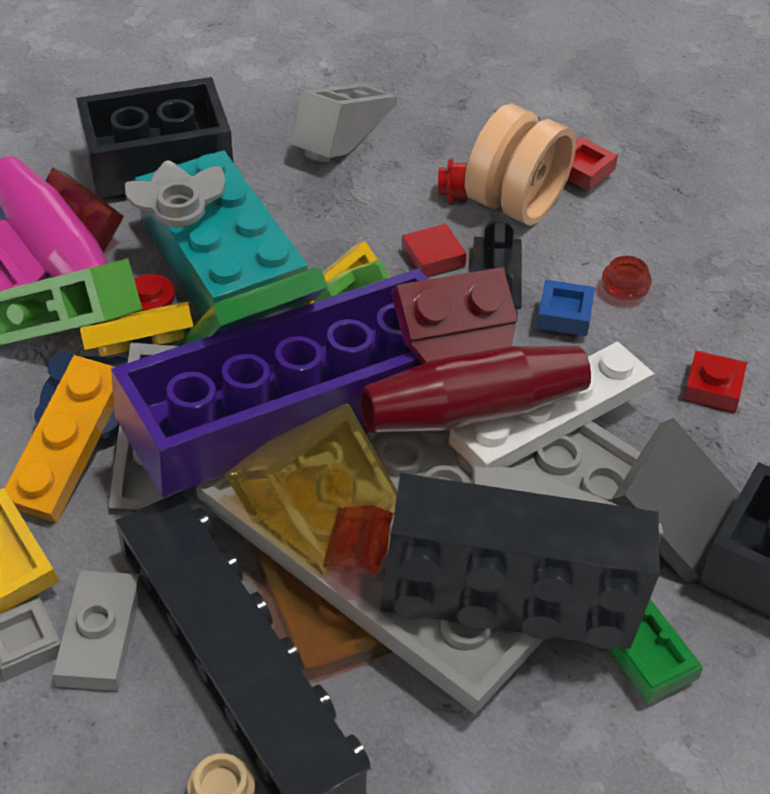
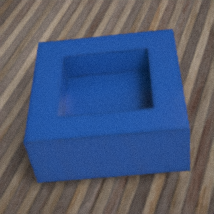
M545 279L537 328L587 336L595 287Z

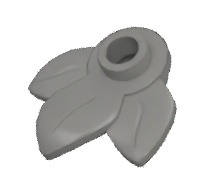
M165 161L155 172L151 181H130L125 183L127 200L133 206L153 212L158 221L175 228H184L200 220L205 213V206L221 197L225 191V176L220 166L204 169L192 177L171 161Z

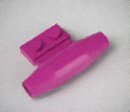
M9 156L0 159V207L6 218L5 220H0V291L44 280L47 277L52 278L108 263L97 240L54 187L19 158Z

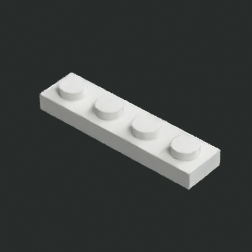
M617 341L588 356L591 367V383L587 390L528 414L451 429L449 444L471 464L473 469L474 466L508 467L649 390L655 373Z

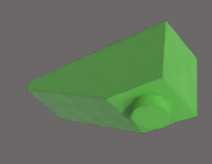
M129 259L1 290L0 345L94 324L142 310Z

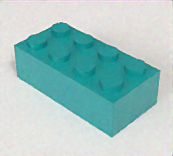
M224 150L214 154H206L198 159L177 165L192 177L200 171L214 166H220L224 172L225 191L221 197L205 206V213L200 220L184 228H175L158 221L153 212L140 209L141 221L201 317L205 315L214 303L308 270V264ZM155 172L136 177L135 180L151 181Z

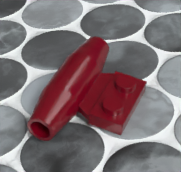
M501 267L396 285L391 294L405 347L408 346L422 364L361 387L359 401L364 424L370 433L445 431L528 414L583 392L589 388L591 383V367L585 351L580 346H512L518 318L505 271Z

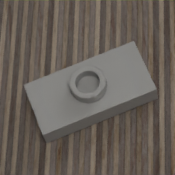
M79 571L53 671L56 687L119 691L142 587L139 574Z

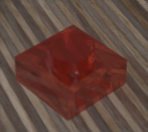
M376 505L338 507L322 567L340 574H378L381 561L389 547L388 534L394 513Z

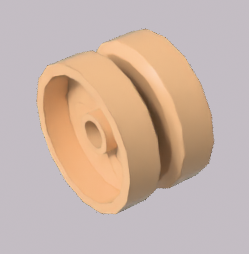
M511 103L500 107L481 130L471 151L465 175V190L468 198L494 210L502 207L505 215L526 225L532 226L540 222L559 198L569 177L576 150L575 132L569 127L550 119L539 122L537 115Z

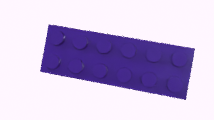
M418 268L111 368L115 418L161 497L170 496L364 424L359 401L361 387L422 364L408 346L405 347L391 291L399 284L428 280L423 272Z

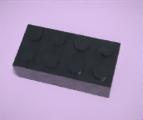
M400 473L380 611L397 613L409 619L430 618L462 623L474 629L492 627L522 632L539 639L554 637L587 642L599 648L620 647L631 649L660 575L659 512Z

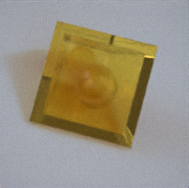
M349 404L340 405L268 441L225 473L253 523L318 575H324L394 515L397 489Z

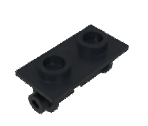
M495 216L486 224L484 237H474L472 272L503 267L514 307L517 310H521L522 239H513L514 227L506 217Z

